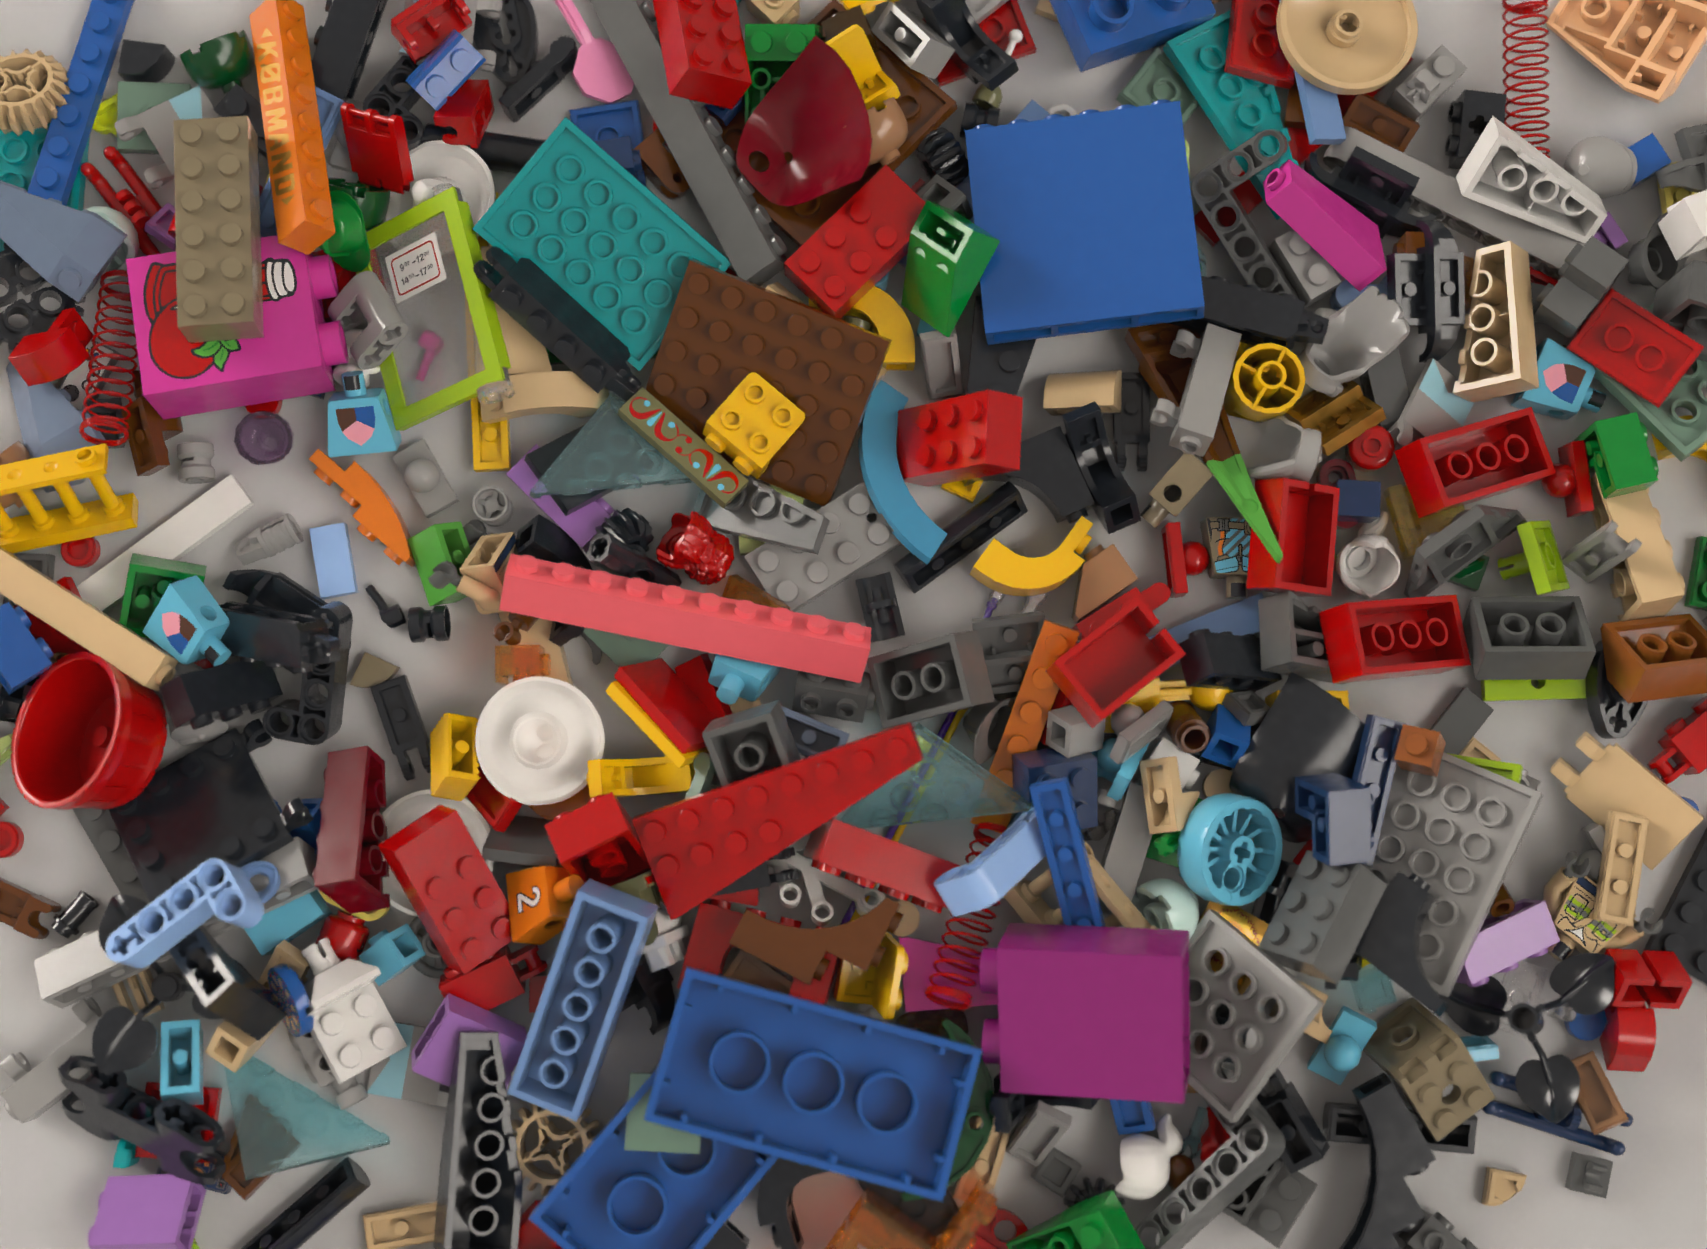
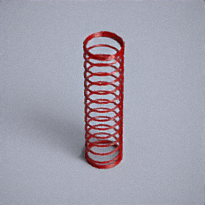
M1502 0V6L1506 9L1502 14V19L1506 22L1502 27V32L1506 35L1502 41V45L1506 48L1502 57L1506 63L1502 68L1503 72L1507 75L1503 79V85L1507 88L1503 94H1506L1509 90L1516 92H1538L1545 90L1549 87V83L1543 80H1529L1512 86H1508L1506 80L1509 77L1516 79H1538L1546 76L1549 73L1548 69L1544 67H1527L1508 73L1506 67L1508 64L1537 66L1549 60L1547 55L1537 53L1547 49L1549 44L1545 41L1536 40L1549 34L1547 29L1536 27L1545 24L1549 20L1543 14H1536L1545 11L1549 7L1547 4L1548 0L1526 1L1515 5L1506 3L1508 0ZM1508 11L1515 14H1527L1513 18L1510 21L1506 19ZM1529 17L1545 18L1544 21L1534 24L1513 23L1514 21ZM1507 25L1528 27L1510 34L1506 32ZM1525 31H1545L1544 34L1534 37L1513 36ZM1508 38L1530 40L1514 44L1510 47L1506 45ZM1527 44L1545 45L1543 48L1534 50L1513 49ZM1509 50L1516 53H1535L1521 55L1511 60L1506 58V53ZM1528 57L1545 58L1543 61L1534 63L1513 62ZM1530 70L1546 71L1544 74L1535 76L1514 75ZM1534 83L1546 85L1544 87L1536 89L1515 88L1521 85ZM1541 93L1525 94L1512 99L1506 97V106L1510 103L1528 106L1539 105L1547 102L1550 97ZM1528 97H1545V98H1546L1545 100L1536 101V102H1518V101H1516V100H1519V99H1522V98H1528ZM1505 107V113L1508 115L1504 118V124L1512 130L1533 132L1544 130L1550 126V123L1544 120H1529L1510 126L1507 124V119L1510 116L1522 119L1539 118L1546 116L1550 113V110L1545 107H1527L1510 113ZM1530 110H1544V111H1546L1545 113L1538 114V115H1518V114H1517V113H1520V112L1530 111ZM1526 124H1546L1539 128H1517ZM1541 133L1520 136L1522 138H1546L1539 141H1527L1531 145L1545 143L1550 139V136ZM1535 147L1538 150L1546 151L1543 154L1550 158V156L1547 155L1550 153V150L1548 148Z
M127 270L107 271L101 275L99 282L101 288L98 292L99 300L96 305L98 311L95 315L96 324L93 328L95 335L91 341L93 348L90 351L91 360L88 364L90 372H88L86 377L88 384L85 387L86 397L83 400L85 409L82 411L83 422H81L79 427L81 437L96 445L106 443L107 446H118L127 442L129 438L128 430L130 426L124 420L129 419L132 415L127 408L133 404L129 395L135 391L130 383L136 380L135 374L131 371L136 370L138 367L136 361L133 360L138 357V351L135 348L137 343L130 345L124 342L106 341L99 336L109 332L117 336H133L136 338L135 333L121 329H107L101 324L110 320L118 324L134 325V321L131 319L109 317L102 312L111 308L123 313H133L132 307L110 305L104 300L108 297H114L131 302L130 293L116 291L108 287L114 284L129 285V282L114 281L107 284L104 282L110 276L128 277ZM103 290H104L108 295H105V296L102 297V292H103ZM101 302H103L107 307L101 308ZM101 313L105 319L99 321L98 317ZM98 325H99L104 331L97 332ZM96 338L102 341V343L96 345ZM109 345L122 349L131 348L136 354L133 357L115 353L106 354L99 350L98 347ZM95 349H96L101 355H98V356H95V357H94V354H93V353H94ZM108 357L121 361L130 360L133 362L134 367L126 369L112 365L104 366L96 359ZM93 362H95V363H96L98 366H100V367H97V368H94V369H93V368H92ZM106 369L119 373L128 372L133 378L130 381L103 378L97 375L95 371ZM91 374H93L98 379L91 381ZM104 381L111 384L127 385L131 391L124 394L118 391L101 390L93 384ZM89 387L94 388L96 392L89 394ZM105 394L114 397H125L129 400V404L121 406L113 403H101L91 396ZM88 398L96 404L87 406ZM103 406L111 409H123L128 415L124 418L98 415L91 411L90 408ZM86 411H89L94 416L86 419ZM117 421L124 423L126 425V428L121 424L117 423ZM94 425L113 427L119 431L105 430ZM90 426L104 433H124V437L117 440L98 439L86 434L84 428Z
M990 822L976 824L973 830L975 840L969 843V848L972 852L965 856L967 864L970 863L968 861L970 856H978L983 852L974 851L972 848L974 843L979 842L981 845L988 847L989 845L985 842L991 844L996 840V838H992L979 831L980 829H991L1003 833L1008 828ZM998 900L991 906H999L1000 901ZM986 908L982 909L981 911L989 913L992 916H986L978 914L976 912L969 913L974 916L989 920L995 919L997 917L994 912ZM952 916L951 919L945 922L949 932L941 935V940L945 945L937 949L941 959L933 962V967L937 973L929 976V981L933 986L925 988L924 994L929 1000L941 1006L956 1010H966L970 1008L971 1000L973 999L971 994L952 987L938 986L933 982L932 978L941 975L957 984L969 987L976 986L977 983L973 979L960 974L942 972L936 966L939 962H946L960 970L979 973L980 968L977 965L963 960L945 958L942 956L941 950L949 948L960 955L977 960L981 959V952L966 946L950 945L945 941V936L954 935L965 942L977 946H987L989 942L985 938L972 933L953 931L949 928V923L957 921L967 928L983 933H990L993 929L988 924L978 920ZM965 922H971L988 928V930L974 927ZM960 935L973 937L983 941L984 943L972 941ZM958 949L967 950V951L973 952V953H975V954H978V955H980V956H974V955H971V954H967V953L962 952V951H960V950H958ZM955 963L964 964L974 969L965 968ZM952 977H957V978H960V979H964V980L969 981V982H971V983L963 982V981L957 980V979L952 978ZM933 993L951 996L964 1003L949 1001L941 997H938Z

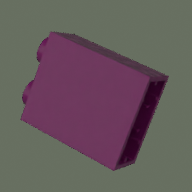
M1009 923L997 948H983L980 959V988L982 993L998 994L999 1019H985L982 1032V1058L985 1064H1000L1001 1092L1184 1103L1190 1077L1189 930Z

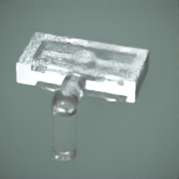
M1521 960L1518 962L1519 966L1516 969L1504 973L1501 984L1505 988L1508 997L1507 1004L1503 1009L1504 1011H1510L1514 1005L1519 1003H1527L1536 1007L1539 1004L1550 1002L1540 998L1548 969ZM1563 1005L1542 1013L1548 1017L1567 1022L1573 1021L1576 1017V1012L1573 1008ZM1500 1017V1027L1498 1030L1527 1039V1036L1511 1028L1508 1018Z

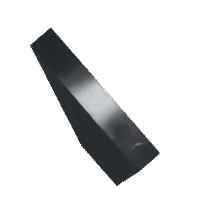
M459 1031L443 1133L434 1249H518L523 1179L518 1164L516 1152L518 1149L516 1137L513 1134L510 1116L512 1113L510 1101L507 1098L506 1077L497 1031Z

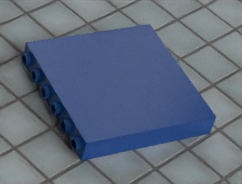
M1162 99L1146 106L1135 107L1134 105L1126 104L1109 111L1100 112L1099 110L1089 109L1082 111L1079 115L1064 117L1060 114L1046 116L1043 120L1028 121L1017 119L1009 122L1007 125L993 126L990 124H980L973 129L965 130L974 224L1000 240L980 278L984 328L988 345L1204 318L1205 303L1180 101L1171 102L1170 100Z

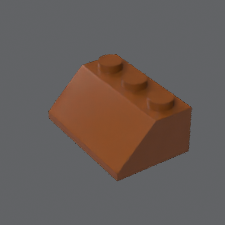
M1690 613L1602 624L1600 631L1607 680L1628 703L1707 693V631Z

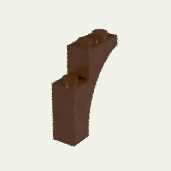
M886 897L874 909L853 921L829 928L804 929L774 923L746 909L729 943L811 985L814 979L821 981L830 963L829 960L825 959L828 952L868 972L870 966L877 968L887 949L881 945L887 932L894 935L904 915L898 912L901 905Z

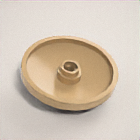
M1281 0L1277 11L1276 29L1284 56L1301 77L1314 86L1328 92L1342 95H1358L1369 93L1385 86L1405 67L1416 46L1418 21L1412 0Z

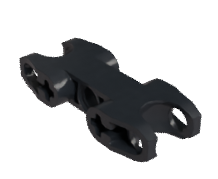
M70 1056L58 1068L62 1084L71 1090L70 1094L61 1101L63 1111L71 1121L87 1132L107 1141L123 1138L156 1155L157 1163L164 1171L199 1185L215 1184L226 1171V1164L222 1156L215 1151L225 1140V1132L219 1122L199 1108L180 1099H168L162 1102L128 1085L127 1076L123 1071L108 1075L101 1073L94 1058L88 1056ZM83 1067L87 1068L91 1074L83 1081L70 1076L69 1072L75 1068ZM81 1100L84 1110H75L71 1106L76 1101ZM210 1130L215 1133V1136L211 1140L204 1141L200 1131ZM199 1159H203L215 1164L216 1167L209 1173H200L195 1170L194 1165Z

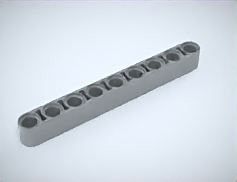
M1344 126L1347 139L1341 144H1330L1323 156V162L1331 169H1334L1336 164L1343 167L1354 148L1358 146L1420 178L1416 188L1408 198V201L1412 202L1410 205L1411 209L1425 216L1432 212L1437 215L1434 219L1435 221L1487 247L1512 241L1529 253L1530 267L1558 281L1562 277L1558 274V271L1565 263L1564 260L1577 243L1585 245L1572 238L1462 196L1457 179L1354 128Z

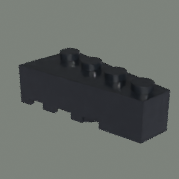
M976 296L973 308L966 395L989 389L1017 396L1036 339L988 345L984 328L982 298Z

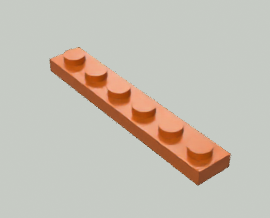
M1046 619L1044 620L970 823L990 822L1005 827L1008 826L1019 797V793L1013 789L1012 754L1036 750L1048 719V711H1051L1059 689L1046 670L1054 661L1075 646L1079 631Z

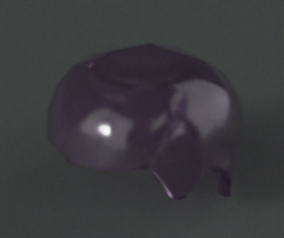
M258 411L248 414L237 425L234 443L239 454L250 463L255 465L273 464L283 460L293 448L294 433L288 420L276 412Z

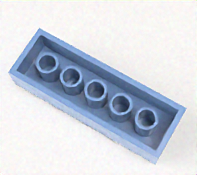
M589 879L578 890L507 1094L571 1120L577 1121L589 1104L659 906L592 879Z

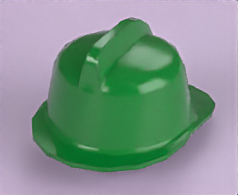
M340 190L330 191L336 233L321 244L319 248L325 254H329L342 268L351 272H361L368 267L371 259L362 210L356 200L348 193Z

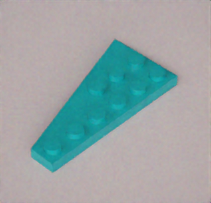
M1231 10L1175 37L1165 44L1163 51L1230 151L1259 132L1268 129H1276L1286 136L1287 142L1291 140L1288 129L1283 128L1279 113L1282 109L1274 85L1225 73ZM1272 135L1266 136L1261 142L1262 152L1267 156H1274L1278 152L1280 147L1278 139ZM1289 144L1285 155L1281 159L1249 179L1265 204L1263 181H1265L1268 174L1273 169L1282 166L1288 159L1298 165V161L1292 157ZM1235 156V159L1246 173L1248 170L1247 160L1242 156ZM1267 205V207L1269 208V210L1271 211V213L1273 214V216L1275 217V219H1276V220L1281 219V217H1280L1279 215H1277V214Z

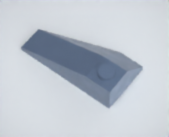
M0 180V238L47 282L77 302H80L94 288L126 239L127 234L97 213L86 209L80 211L62 205V201L53 198L47 200L28 193L24 188Z
M12 363L8 364L6 370L23 444L29 452L30 459L96 445L81 437L79 427L81 422H83L81 414L84 409L77 410L70 403L71 395L65 389L58 390L51 382L28 386ZM86 412V419L90 418L91 416ZM90 426L84 428L86 434L105 440L101 431H97ZM87 478L69 481L70 486L84 483ZM53 485L43 487L46 493L56 491Z

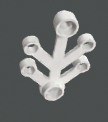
M811 833L788 846L794 847L795 855L791 856V858L767 860L768 866L773 868L774 873L789 869L788 866L801 872L812 907L811 919L819 926L829 924L834 913L832 905L825 901L820 883L855 901L856 910L860 916L874 909L885 899L883 892L878 891L876 887L874 889L868 887L863 889L841 876L838 877L812 867L813 859H808L797 853L805 850ZM792 880L777 882L780 889V904L785 908L796 907L801 899L800 888L792 884ZM787 891H792L796 894L797 898L789 901L784 898L783 894ZM872 895L877 898L878 903L869 905L866 903L865 897ZM823 908L828 911L829 916L820 918L816 915L815 911Z

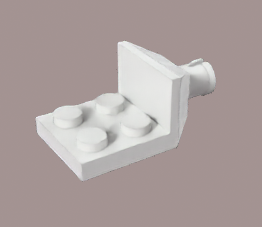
M326 937L319 940L318 944L314 943L301 951L314 975V978L308 983L306 990L310 1002H308L309 1007L305 1008L306 1017L312 1015L314 1018L311 1034L340 1085L407 1047V1044L373 984V981L382 974L379 968L349 958L341 962L340 958L335 954L329 938Z

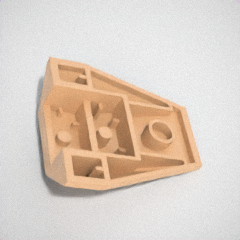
M1560 0L1546 22V26L1623 90L1659 104L1675 93L1707 41V0Z

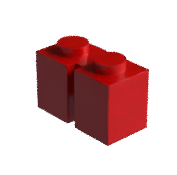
M1607 948L1604 953L1611 956L1615 961V991L1610 1003L1611 1006L1642 1008L1646 1002L1649 1008L1679 1009L1693 983L1676 954L1672 951L1644 950L1640 955L1638 950Z

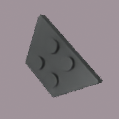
M1479 504L1470 510L1458 513L1453 518L1451 524L1440 532H1434L1423 540L1422 545L1416 549L1404 595L1407 598L1427 596L1517 530L1516 525L1526 523L1527 520L1518 510Z

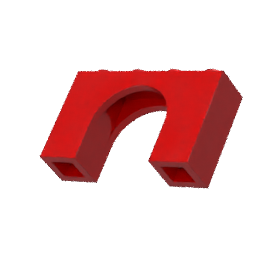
M710 899L709 904L703 902L699 904L677 984L678 989L681 988L687 966L722 976L726 959L734 947L729 942L744 913L730 910L732 903ZM749 907L745 908V911L747 909L763 918H766L767 912ZM781 916L778 924L801 928L802 922ZM816 925V928H815V929L825 928V927H821V926H817V925ZM829 952L827 953L825 959L829 960L830 963L821 981L814 979L812 984L809 985L793 977L789 994L827 1005L839 957Z

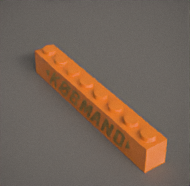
M265 0L249 17L277 238L279 244L309 255L336 232L304 6L294 0Z

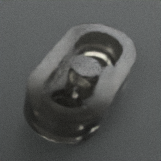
M956 1009L907 1012L895 1021V1024L948 1038L941 1024L947 1018L960 1027L967 1035L969 1032L966 1014Z

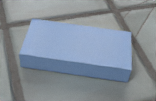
M343 522L310 528L309 532L320 598L324 600L358 593L347 524Z

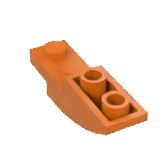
M317 449L309 458L317 466L314 473L327 485L330 486L335 482L344 489L340 496L355 509L361 504L360 508L352 515L361 523L356 529L372 543L377 538L387 547L383 552L399 566L404 561L414 567L415 561L407 540L411 538L399 510L385 490L357 462L354 461L344 470L324 452Z

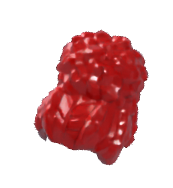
M691 512L690 516L674 513L671 519L672 526L670 530L662 536L661 542L656 548L657 560L665 567L684 569V572L689 575L690 579L696 580L701 585H712L713 583L720 582L722 578L726 577V572L730 569L732 561L735 559L734 547L730 544L729 538L713 530L710 522L703 515H699V512Z

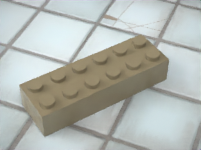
M248 116L173 120L177 327L189 343L264 338L258 135Z

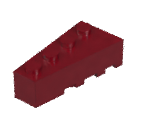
M368 745L328 752L327 767L323 773L325 782L324 797L320 803V833H318L316 839L318 853L316 867L313 870L314 886L350 914L390 908V894H383V878L389 877V864L387 861H383L382 852L378 847L381 841L388 839L387 826L380 813V808L386 807L385 761Z

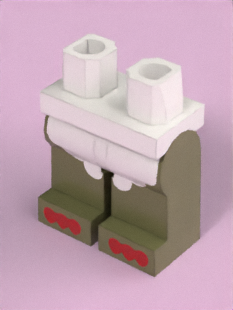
M652 871L611 886L614 889L659 906L642 954H645L651 973L683 960L686 955V949L682 938L691 933L687 924L681 926L682 916L674 920L670 919Z

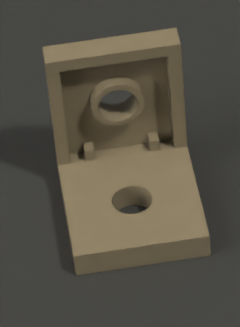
M1411 997L1376 1023L1377 1029L1363 1049V1052L1400 1086L1428 1134L1436 1142L1496 1098L1460 1036L1414 997ZM1410 1037L1407 1041L1400 1043L1403 1039ZM1453 1084L1452 1091L1447 1096L1442 1097L1443 1090Z

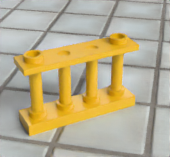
M107 444L82 447L80 449L0 465V496L17 492L30 513L10 518L0 503V547L13 554L137 528L139 502L135 494L129 493L116 496L104 475L107 474L109 448ZM89 478L101 499L80 503L69 481ZM53 485L65 507L45 511L32 489Z

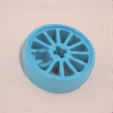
M1234 793L1215 794L1207 797L1190 812L1187 822L1180 832L1177 858L1183 880L1194 893L1208 901L1227 906H1240L1253 902L1268 889V886L1271 885L1278 872L1283 849L1280 825L1273 812L1265 804L1254 798Z

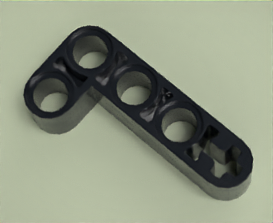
M403 55L363 101V110L383 108L389 112L387 117L393 114L401 116L405 131L410 130L417 134L413 140H407L410 151L423 142L424 131L422 123L410 112V109L422 96L412 87L403 93L394 90V86L399 83L408 84L405 80L419 66L414 63L410 56Z
M339 601L330 602L314 610L310 616L323 618L328 625V635L340 639V661L313 666V671L303 672L300 700L287 699L267 710L262 722L266 733L271 737L302 744L319 745L340 730L353 617L350 608ZM318 684L326 687L328 698L320 693ZM281 712L288 716L290 725L282 721ZM315 718L323 723L324 732L316 727Z

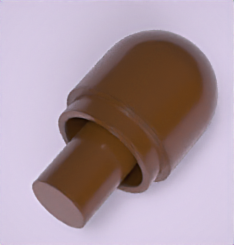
M1184 1154L1170 1157L1168 1186L1172 1192L1195 1171L1193 1161Z

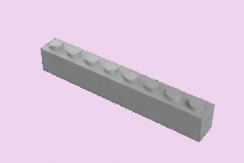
M298 836L293 838L294 841L259 860L272 863L279 871L281 877L278 891L270 900L263 904L264 914L317 890L313 880V870L317 862L315 849ZM257 874L249 879L256 892L264 890L269 884V878L262 874ZM194 898L191 900L190 906L193 904ZM216 915L202 924L213 938L238 927L220 920ZM99 930L86 932L81 935L80 939L65 946L54 947L46 955L34 960L41 1000L61 1009L151 967L147 966L137 969L110 960L100 945ZM167 951L155 961L159 964L172 958V956Z

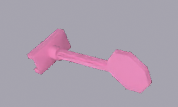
M554 0L581 45L577 51L571 75L585 97L605 104H612L629 96L632 93L634 82L613 43L602 38L595 39L572 0Z

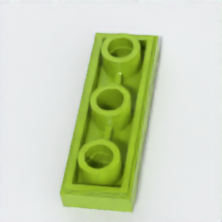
M1585 679L1538 680V687L1535 688L1531 684V680H1481V697L1484 702L1586 699Z

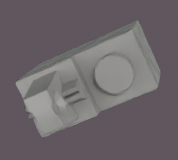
M1441 45L1395 89L1385 104L1417 122L1459 80L1467 67L1446 47Z

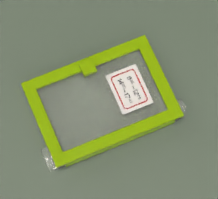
M450 183L436 185L432 188V198L366 232L371 259L368 267L361 272L372 271L376 273L408 326L406 336L386 360L380 364L395 428L399 431L411 428L477 396L480 403L491 404L507 400L515 394L508 374V369L511 368L497 311L494 301L488 296L491 289L473 272L474 265L480 259L483 261L476 232L472 229L474 224L467 202H463L460 188L454 187Z

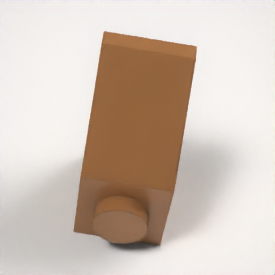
M1100 544L1084 555L1087 562L1081 566L1071 617L1075 623L1138 579L1114 544L1106 549Z

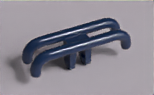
M1492 1071L1489 1074L1488 1079L1491 1084L1517 1092L1515 1085L1516 1076L1500 1071ZM1494 1100L1481 1109L1486 1114L1568 1139L1615 1156H1621L1625 1152V1146L1622 1142L1600 1134L1594 1135L1591 1131L1578 1128L1582 1118V1110L1577 1102L1572 1111L1559 1123H1551L1535 1111L1532 1113ZM1625 1112L1629 1121L1620 1126L1629 1127L1633 1124V1117Z

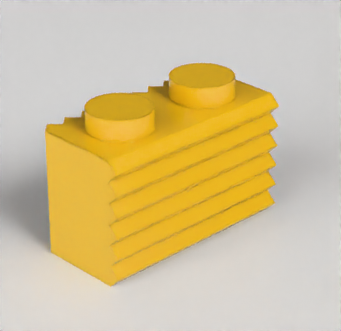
M444 713L438 724H435L433 731L430 732L431 795L433 797L462 801L480 779L478 776L480 771L477 769L480 765L477 763L478 757L475 747L478 723L476 717Z

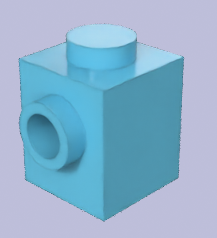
M408 923L390 933L387 929H384L370 938L368 943L371 947L359 955L363 963L379 968L382 974L375 981L378 986H381L403 973L425 956L426 953L422 948V944Z

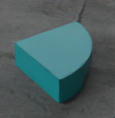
M121 1138L115 1152L113 1168L126 1169L140 1162V1157H135L136 1145Z

